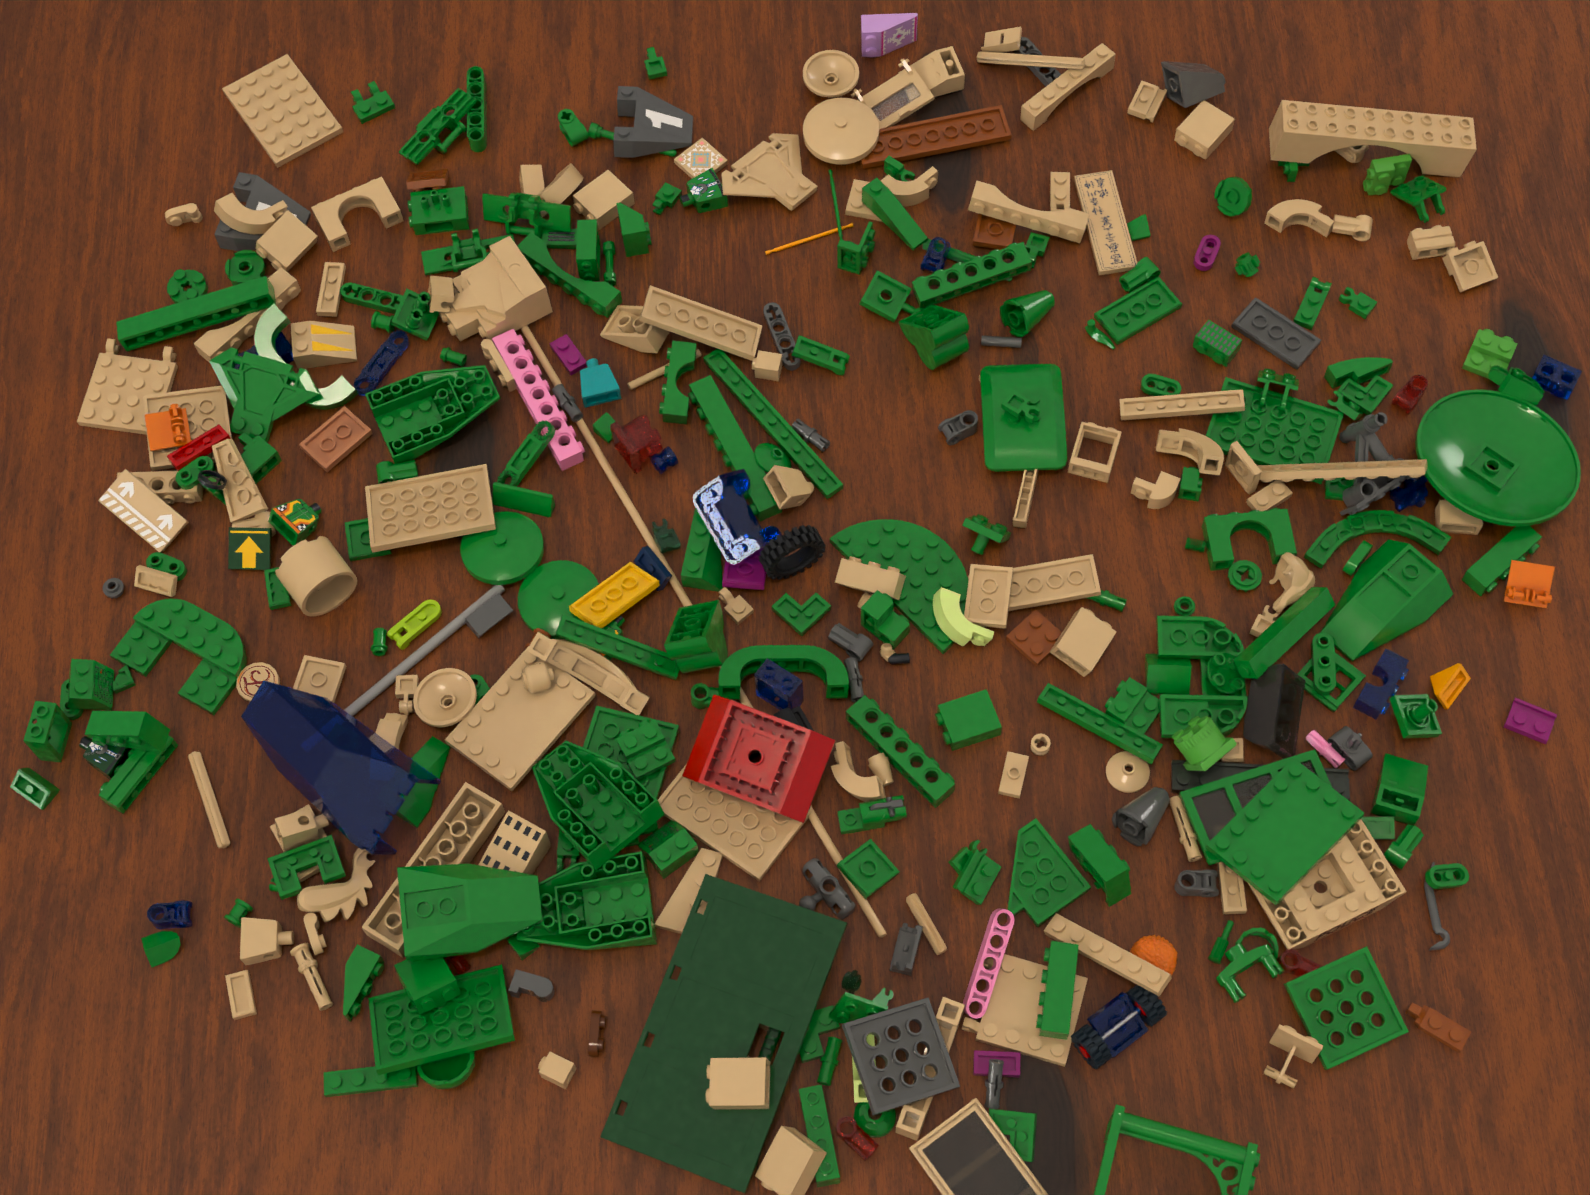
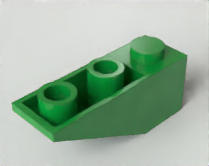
M358 944L345 965L343 1015L350 1022L353 1017L359 1014L364 997L371 993L372 983L376 976L379 977L384 970V960L382 957Z

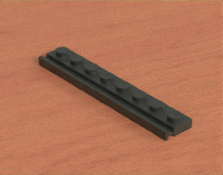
M1172 760L1171 792L1180 793L1263 765L1216 762L1206 771H1189L1183 766L1187 760ZM1306 767V768H1308L1311 772H1313V770H1312L1311 767ZM1324 768L1333 789L1350 800L1349 769ZM1270 775L1233 786L1237 796L1255 797L1272 778ZM1223 789V790H1220V791H1217V792H1214V793H1211V794H1208V795H1226V796H1227V794H1226V792H1225L1224 789Z

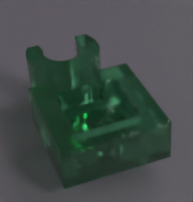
M662 519V526H657L655 521L652 522L654 540L660 553L680 549L681 543L674 529H668L666 519Z

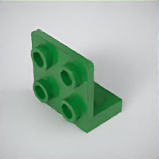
M869 221L859 245L840 239L837 245L839 269L860 275L862 268H866L869 260L867 256L869 252H873L875 247L873 239L876 231L873 230V222Z

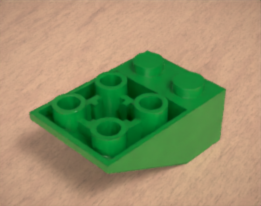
M1385 753L1370 813L1382 817H1394L1395 821L1415 825L1420 817L1425 797L1428 765Z

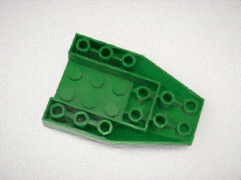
M485 365L423 371L365 394L394 464L412 461L444 442L500 399Z
M564 741L532 767L551 820L595 870L599 869L665 815L658 800L619 762L569 741Z
M640 851L613 856L597 870L588 861L576 863L539 882L543 921L517 933L518 941L583 950L657 944L647 860L644 854Z
M474 864L397 867L404 954L409 962L477 953L543 921L537 875Z

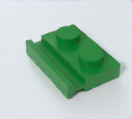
M974 849L962 868L953 888L959 890L961 894L975 904L981 905L1001 866L986 855L981 854L978 849Z

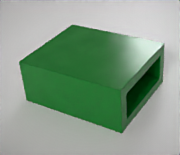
M987 689L938 705L935 718L938 726L942 725L944 742L946 745H950L952 751L1001 735L1002 726Z
M443 957L409 962L406 959L394 965L398 978L419 1015L461 995L457 981Z

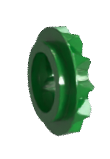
M1240 560L1231 565L1227 578L1230 580V585L1236 587L1237 590L1247 592L1248 590H1255L1260 585L1262 573L1255 563L1248 560ZM1248 571V577L1242 582L1241 575Z

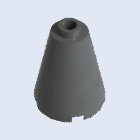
M1153 787L1118 809L1113 814L1112 822L1115 829L1119 827L1122 831L1120 834L1122 838L1136 846L1148 844L1170 803L1168 792L1163 788Z

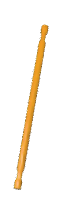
M853 223L841 226L842 230L853 227ZM838 228L774 248L773 250H767L765 254L768 255L772 252L838 232Z

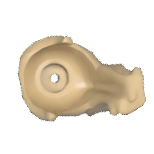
M1289 552L1280 556L1275 576L1269 581L1270 584H1274L1279 579L1284 589L1282 595L1273 603V610L1281 613L1286 606L1295 603L1315 584L1313 572L1308 569L1302 559Z

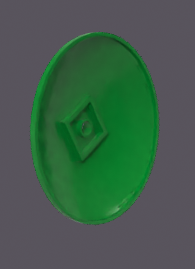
M1476 389L1456 392L1434 403L1424 414L1418 426L1415 440L1416 454L1418 460L1427 459L1426 478L1448 502L1475 518L1504 526L1540 524L1563 512L1577 493L1581 478V468L1578 454L1572 441L1553 418L1523 399L1492 390ZM1487 465L1493 466L1496 470L1490 469Z

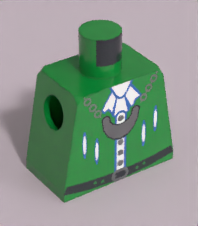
M713 168L689 180L686 183L688 194L679 197L683 208L693 204L698 213L728 207L727 195H723L722 184Z

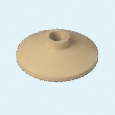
M1128 751L1115 754L1107 763V780L1118 791L1124 793L1137 792L1149 780L1150 769L1148 763ZM1127 766L1131 767V768H1132V771H1131V772L1126 771V770H1125V767H1127Z

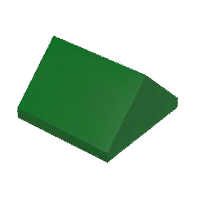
M1145 654V687L1148 688L1147 692L1151 695H1189L1192 669L1190 659L1158 658V654Z

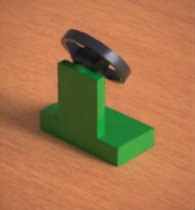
M200 471L197 478L202 487L226 505L222 489L226 487L227 479L216 471Z

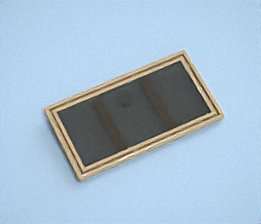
M977 1098L972 1099L970 1103L909 1148L942 1195H1048Z

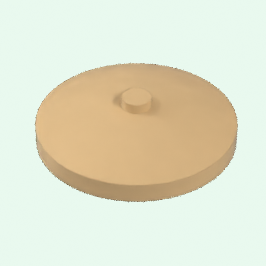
M833 98L817 104L810 110L804 120L803 138L808 150L818 159L832 164H850L865 158L873 151L879 139V122L875 113L864 103L851 98Z

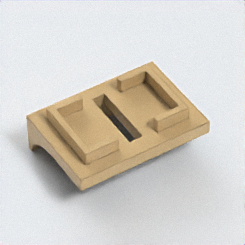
M1021 26L986 32L984 46L981 47L982 52L1003 53L1020 50Z

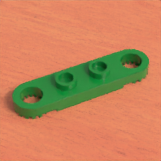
M542 420V422L539 421L531 434H528L509 460L504 471L499 474L498 483L505 484L506 478L511 476L510 485L516 487L519 485L555 435V427L550 422ZM544 427H548V433L541 436V430Z

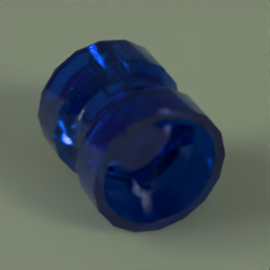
M669 446L662 449L660 454H654L650 457L653 466L660 474L667 471L668 467H674L678 464V459Z

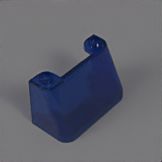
M744 469L718 475L693 495L695 508L725 560L733 565L760 554L761 550H764L763 547L765 545H770L769 541L771 539L776 540V536L779 534L782 536L780 530L775 526H768L762 530L742 494L750 488V479Z

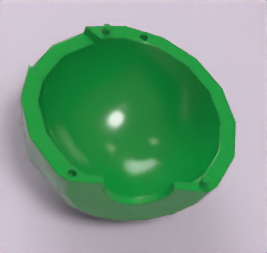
M475 1051L417 1065L418 1073L424 1082L434 1088H456L468 1080L475 1067Z

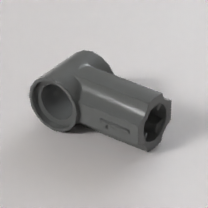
M840 623L835 624L828 636L830 641L843 648L850 657H856L858 662H861L873 646V642L867 636L861 633L857 635Z

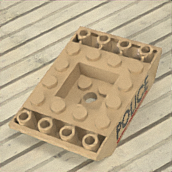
M1362 819L1277 905L1273 904L1249 884L1288 951L1304 948L1383 909L1407 892ZM1314 884H1323L1326 892L1318 893L1314 889Z

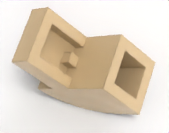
M1161 471L1156 484L1136 477L1132 485L1131 494H1134L1139 499L1149 500L1147 508H1164L1173 501L1181 478Z

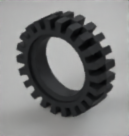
M802 525L799 529L797 527L792 528L791 532L788 530L784 531L782 536L780 534L777 535L776 540L771 539L769 541L770 545H765L763 547L764 550H761L759 561L769 578L781 580L784 577V579H787L790 575L792 577L796 576L798 571L800 573L804 572L806 567H812L811 563L818 562V558H821L823 556L822 553L825 552L826 545L814 526L807 525L805 527ZM796 549H799V550L796 551L795 553H793V554H791V555L785 557V556H786L787 554H789L790 552H792V551H794V550H796Z

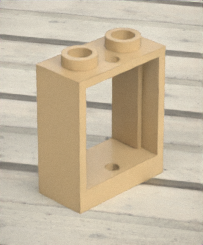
M1081 422L1070 459L1068 473L1108 483L1122 432L1111 427L1097 426L1092 422ZM1083 437L1113 445L1107 465L1078 458Z

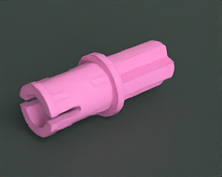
M1315 730L1306 736V740L1319 752V756L1322 755L1335 769L1346 760L1331 746L1332 743L1329 744Z

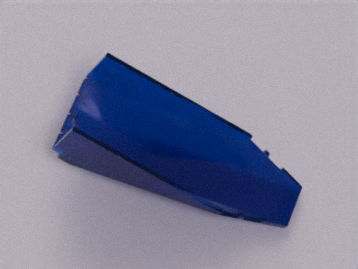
M263 681L241 716L277 770L353 844L361 850H367L372 855H395L397 850L383 841L376 832L385 833L393 820V817L388 813L396 815L405 801V798L400 794L408 796L416 782L426 784L441 783V780L326 697Z

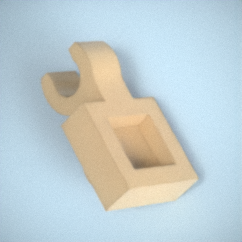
M726 587L719 591V598L726 604L724 612L737 625L754 612V609L740 595L734 598Z

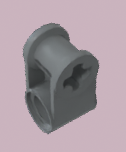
M967 410L942 421L938 429L944 433L947 438V444L954 445L977 432L978 416L974 411Z
M1184 870L1179 874L1174 883L1175 891L1181 896H1218L1219 890L1216 887L1218 872L1215 870ZM1181 880L1189 881L1191 886H1184Z

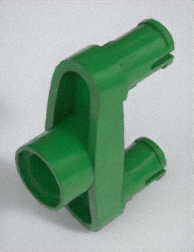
M1239 943L1225 953L1230 964L1217 976L1216 980L1221 987L1224 986L1233 1002L1237 1003L1240 1001L1239 999L1242 1000L1247 996L1235 980L1237 975L1258 962L1263 963L1273 979L1278 977V974L1281 975L1285 970L1274 957V951L1269 945H1263L1247 952L1242 943Z

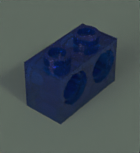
M1543 355L1532 379L1536 380L1543 390L1568 400L1582 371Z

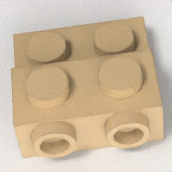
M1475 241L1469 242L1461 250L1458 247L1446 251L1447 255L1442 258L1449 276H1454L1460 292L1498 278L1484 241L1477 244Z

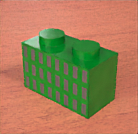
M1208 320L1196 334L1193 347L1199 353L1212 358L1214 362L1227 367L1239 352L1242 340Z

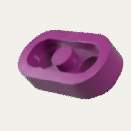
M1206 235L1202 238L1194 258V265L1197 269L1207 271L1212 268L1221 245L1220 239L1217 236Z

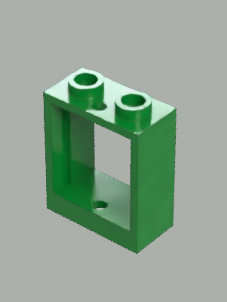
M597 219L577 220L576 262L579 277L588 281H600L601 240Z
M35 701L23 741L40 760L61 763L72 722L56 703Z

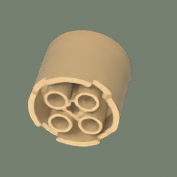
M319 536L317 540L307 542L305 539L291 547L280 558L282 563L279 569L275 570L280 582L307 616H319L334 610L350 597L357 585L356 575L330 540L323 536Z

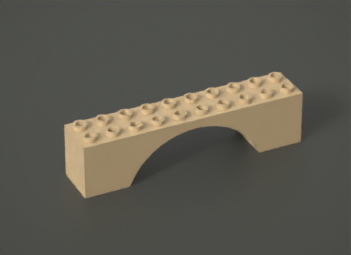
M1282 100L1269 127L1271 160L1309 164L1321 155L1337 149L1359 145H1378L1410 154L1420 165L1422 174L1461 177L1477 150L1474 120L1471 117Z

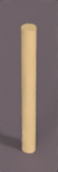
M699 349L696 352V359L702 356ZM669 363L627 383L629 389L633 390L664 375L665 366H669Z

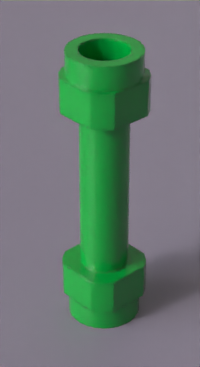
M606 241L603 243V254L606 259L604 281L615 286L616 273L614 272L613 265L615 243Z

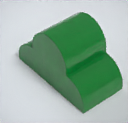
M931 304L898 322L905 337L915 346L921 360L931 370L969 350V343L966 337V333L969 331V323L965 313Z
M714 600L678 609L664 646L669 658L676 660L682 673L719 667L728 658L720 601Z

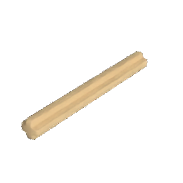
M194 751L188 755V759L217 847L224 849L230 845V840L200 752Z

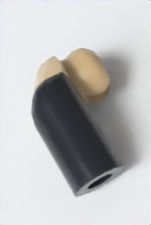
M884 643L881 645V657L892 665L910 663L909 653L897 654L892 649L891 644Z

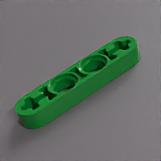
M345 283L340 289L343 300L348 303L392 314L396 313L403 295L355 283ZM366 294L373 295L370 300H364L363 297ZM386 298L391 299L388 305L381 304L382 300Z

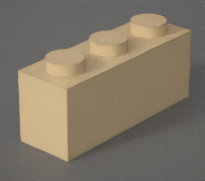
M851 556L849 560L841 559L835 583L872 594L878 590L882 594H888L892 599H900L906 576L900 573V569L888 566L887 570L880 568L881 564L871 561L868 562V565L863 564L861 559Z

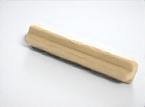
M916 893L909 895L906 898V902L919 925L923 926L922 930L937 955L944 953L947 947Z

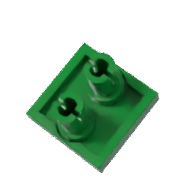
M406 288L391 321V325L427 341L439 316V312L434 311V313H431L429 311V293L421 292L418 294Z

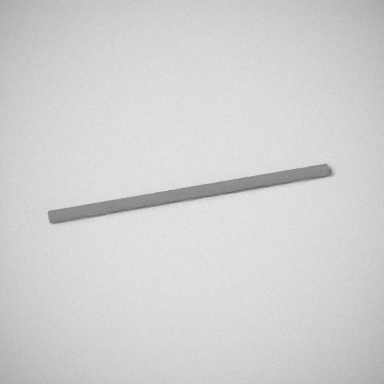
M495 585L305 741L301 745L307 753L312 751L329 736L336 724L342 726L396 681V676L404 675L466 623V617L496 594H502L505 591L503 586Z

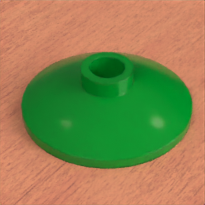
M761 443L756 447L754 451L755 460L767 473L774 465L791 468L790 458L778 446L771 443Z

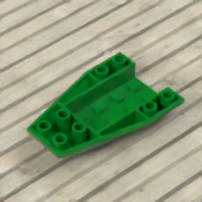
M1388 539L1359 567L1321 632L1331 635L1334 640V646L1353 662L1425 623L1453 596V592L1442 570L1411 544Z

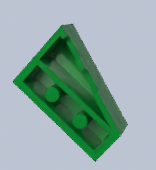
M1089 824L1068 836L1071 852L1084 871H1089L1096 880L1094 885L1097 890L1102 888L1105 892L1107 899L1105 902L1109 907L1132 894L1129 878L1130 867L1124 859L1121 860L1117 856L1115 848L1105 842L1100 830H1095Z

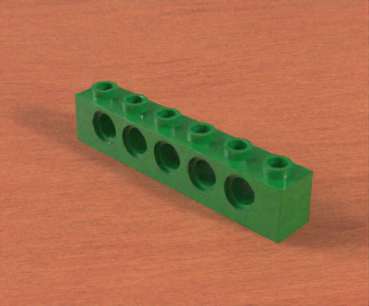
M1024 242L1012 243L1007 248L992 250L989 254L982 257L975 256L968 262L956 263L951 268L945 270L939 269L929 276L917 277L912 281V290L919 307L925 308L931 304L936 305L1028 272L1032 268V261ZM1005 259H1011L1012 262H1011V263H1006V262H1004V260H1005ZM988 265H991V266H993L994 268L991 269V270H988V269H986L985 267L988 266ZM974 272L976 275L968 276L967 273ZM949 279H956L957 282H955V283H950L948 280H949ZM932 285H936V286H938L939 288L933 290V289H930L929 287L932 286Z
M866 695L861 697L846 710V720L879 753H884L888 757L889 763L934 808L938 807L954 792L955 780L947 772L944 773L934 758H928L924 754V749L918 743L914 744L909 739L908 733L903 728L899 729L894 724L893 718L888 713L884 714L879 709L880 707L874 699H869ZM868 718H875L877 721L869 723L866 720ZM884 732H888L892 736L885 738L881 734ZM904 747L907 751L900 753L896 749ZM913 762H919L922 764V766L915 768L911 764ZM928 777H935L937 781L930 783L926 779Z

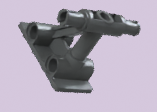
M1379 412L1376 415H1367L1359 422L1349 424L1346 430L1340 433L1339 438L1343 443L1356 441L1355 462L1368 461V451L1375 461L1395 460L1392 454L1389 455L1375 433L1380 429V426L1387 423L1388 420L1385 413ZM1409 475L1398 478L1379 476L1376 479L1357 477L1354 479L1353 486L1343 491L1342 499L1347 507L1339 513L1342 516L1347 513L1353 515L1356 512H1360L1370 506L1369 503L1372 501H1377L1385 496V492L1395 489L1401 485L1402 481L1408 480L1411 477Z

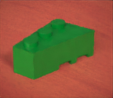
M92 711L84 735L92 739L94 744L100 746L106 744L163 753L170 729L143 711Z

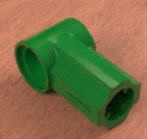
M1144 257L1135 265V268L1121 276L1119 282L1126 292H1131L1143 283L1158 277L1161 270L1148 257Z
M415 460L395 464L391 461H383L376 465L378 484L418 477Z
M703 683L695 684L691 689L692 705L697 709L709 707L713 695L718 696V688L708 687ZM697 694H704V695H705V697H704V698H701V699H699V698H697V697H695V696H696Z
M1407 824L1397 840L1393 841L1384 853L1387 861L1402 870L1412 856V851L1424 836L1421 829L1415 825Z

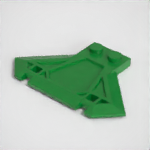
M232 347L209 361L234 408L230 424L231 432L243 434L245 432L251 438L259 435L266 442H269L275 420L320 394L308 370L300 368L298 373L292 372L293 365L246 351L243 357L238 356V349ZM236 364H240L239 369L235 368ZM291 380L295 381L294 386L289 385Z

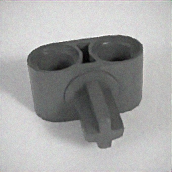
M1344 726L1328 738V743H1332L1331 746L1346 759L1344 763L1355 771L1369 761L1373 755L1368 746L1362 741L1363 735L1361 733L1356 734L1351 728Z

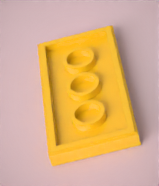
M629 562L571 604L569 611L582 621L603 628L658 588L660 583L659 580L632 562Z

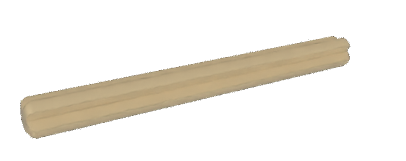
M982 51L978 52L976 57L978 63L1081 70L1085 66V59L1077 57Z

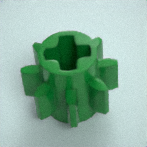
M1248 252L1236 259L1237 263L1234 268L1238 275L1243 274L1245 277H1250L1259 271L1260 261L1256 254L1251 256Z

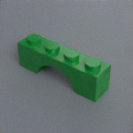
M672 340V348L668 347L667 360H670L669 366H665L664 372L667 384L662 386V396H665L664 402H660L659 414L663 415V422L687 424L689 397L683 395L678 390L676 383L684 373L694 370L697 352L696 343Z

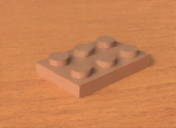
M344 406L303 440L299 446L326 472H329L373 433L367 425Z

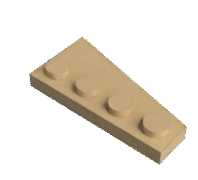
M226 439L212 445L218 473L227 479L226 487L222 490L230 522L241 521L268 510L234 441Z
M701 848L655 922L656 928L682 934L705 874L717 878L723 859L721 853ZM702 900L697 913L704 914L708 903Z

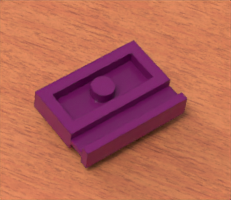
M1515 698L1503 727L1546 744L1557 714Z

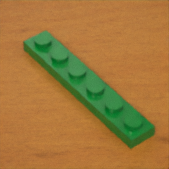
M563 614L555 636L670 679H677L680 669L676 660H671L666 652Z
M1050 683L1046 685L1038 697L1037 703L1150 764L1154 762L1162 749L1163 744Z

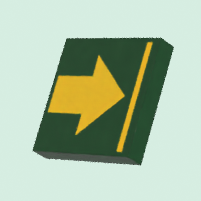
M229 527L228 569H272V528Z

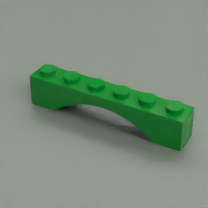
M532 232L517 246L538 275L542 274L549 282L560 286L565 293L572 294L580 303L590 306L598 315L602 314L608 318L614 312L617 305L622 303L621 291L606 281L583 280L563 271L551 258L546 242Z

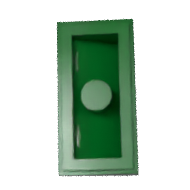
M30 768L18 769L10 788L41 810L47 807L60 790Z

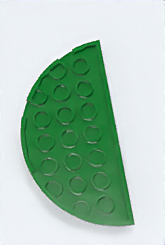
M878 519L857 523L843 529L830 538V543L847 560L851 556L861 559L863 564L868 565V562L871 561L881 564L880 568L887 570L888 566L900 569V573L906 576L900 599H893L894 606L942 654L954 644V641L941 630L936 621L933 611V596L941 587L961 594L959 604L964 615L968 577L961 560L943 539L919 525L892 519Z

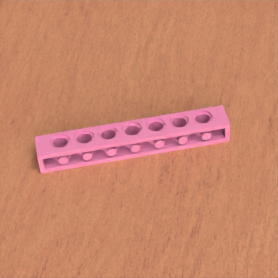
M511 329L492 338L495 347L512 374L516 388L535 423L538 424L539 421L546 420L555 428H560L555 430V435L549 442L548 447L561 470L564 471L583 462L582 453L585 452L584 447L580 441L576 442L574 438L576 434L573 427H568L566 421H568L563 410L559 411L557 407L559 403L555 395H550V387L546 379L542 381L540 377L542 373L539 366L532 363L534 360L529 349L525 350V342L521 334L517 335L515 330ZM544 427L541 430L543 436L548 433V427Z

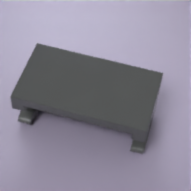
M498 593L466 617L465 622L472 632L480 638L507 615H510L513 609Z
M907 923L902 924L889 971L912 976L923 926L916 925L915 928H910Z

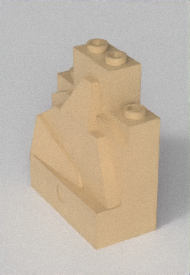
M510 236L490 245L491 252L482 262L462 271L461 275L452 279L454 302H442L441 305L443 307H450V311L439 312V315L444 323L447 322L449 324L447 327L452 336L456 335L459 341L478 332L482 338L486 337V339L492 340V338L511 329L516 331L553 312L545 285Z

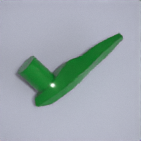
M1090 319L1087 321V326H1085L1087 333L1096 341L1114 350L1116 347L1107 335L1096 328L1095 320Z

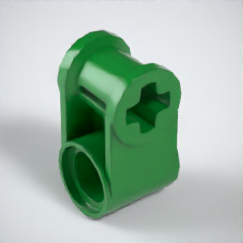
M563 109L558 113L559 128L570 146L573 147L589 138L585 126L579 121L572 110Z

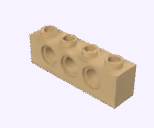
M178 471L130 472L167 504L202 501L203 487L200 483L192 489L185 490L181 488L177 490L180 488L175 479Z

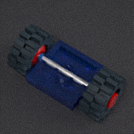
M1135 985L1128 992H1121L1087 1019L1091 1026L1088 1024L1082 1026L1071 1035V1040L1075 1048L1078 1049V1053L1083 1056L1082 1058L1092 1068L1098 1069L1148 1031L1144 1024L1145 1022L1148 1026L1152 1027L1167 1015L1166 1008L1162 1005L1163 1002L1158 999L1157 995L1139 985Z

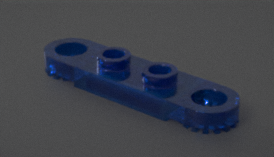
M401 330L391 333L386 342L380 346L362 369L361 374L355 378L354 388L359 395L366 396V393L374 391L409 346L407 333ZM397 338L404 339V341L400 343V345L399 343L398 345L394 343L395 339ZM363 382L370 383L366 389H360L359 385Z

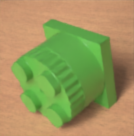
M1196 716L1188 722L1189 726L1186 729H1181L1172 736L1174 744L1187 760L1183 766L1189 771L1208 770L1237 744L1233 738H1225L1213 720L1208 716H1204L1201 719L1199 716Z

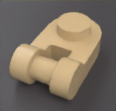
M194 203L171 208L165 212L166 222L172 226H179L190 221L199 223L203 218L197 205Z
M307 913L304 916V924L315 955L324 953L323 948L327 947L323 934L318 935L317 930L320 927L318 918L314 913Z

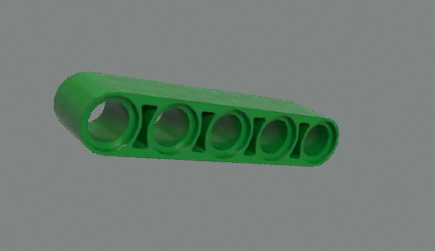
M473 66L467 71V93L476 98L477 102L467 112V137L470 149L474 152H482L487 146L486 81L483 69L479 66Z

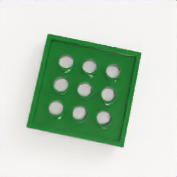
M1367 946L1284 983L1308 1036L1315 1038L1319 1044L1323 1045L1318 1057L1325 1070L1409 1032ZM1352 971L1360 973V983L1356 984L1351 980L1350 975ZM1332 980H1337L1341 984L1340 992L1335 993L1331 990L1330 983ZM1316 989L1320 992L1321 999L1319 1002L1311 1000V990ZM1363 992L1371 995L1372 1001L1369 1005H1365L1361 1001ZM1343 1001L1351 1005V1012L1349 1014H1344L1341 1011ZM1324 1010L1328 1011L1331 1015V1021L1328 1024L1323 1023L1320 1018V1014ZM1374 1013L1379 1014L1382 1018V1023L1379 1027L1373 1025L1371 1021ZM1353 1023H1358L1362 1028L1359 1036H1355L1351 1031ZM1333 1032L1341 1035L1342 1041L1339 1045H1334L1331 1042Z

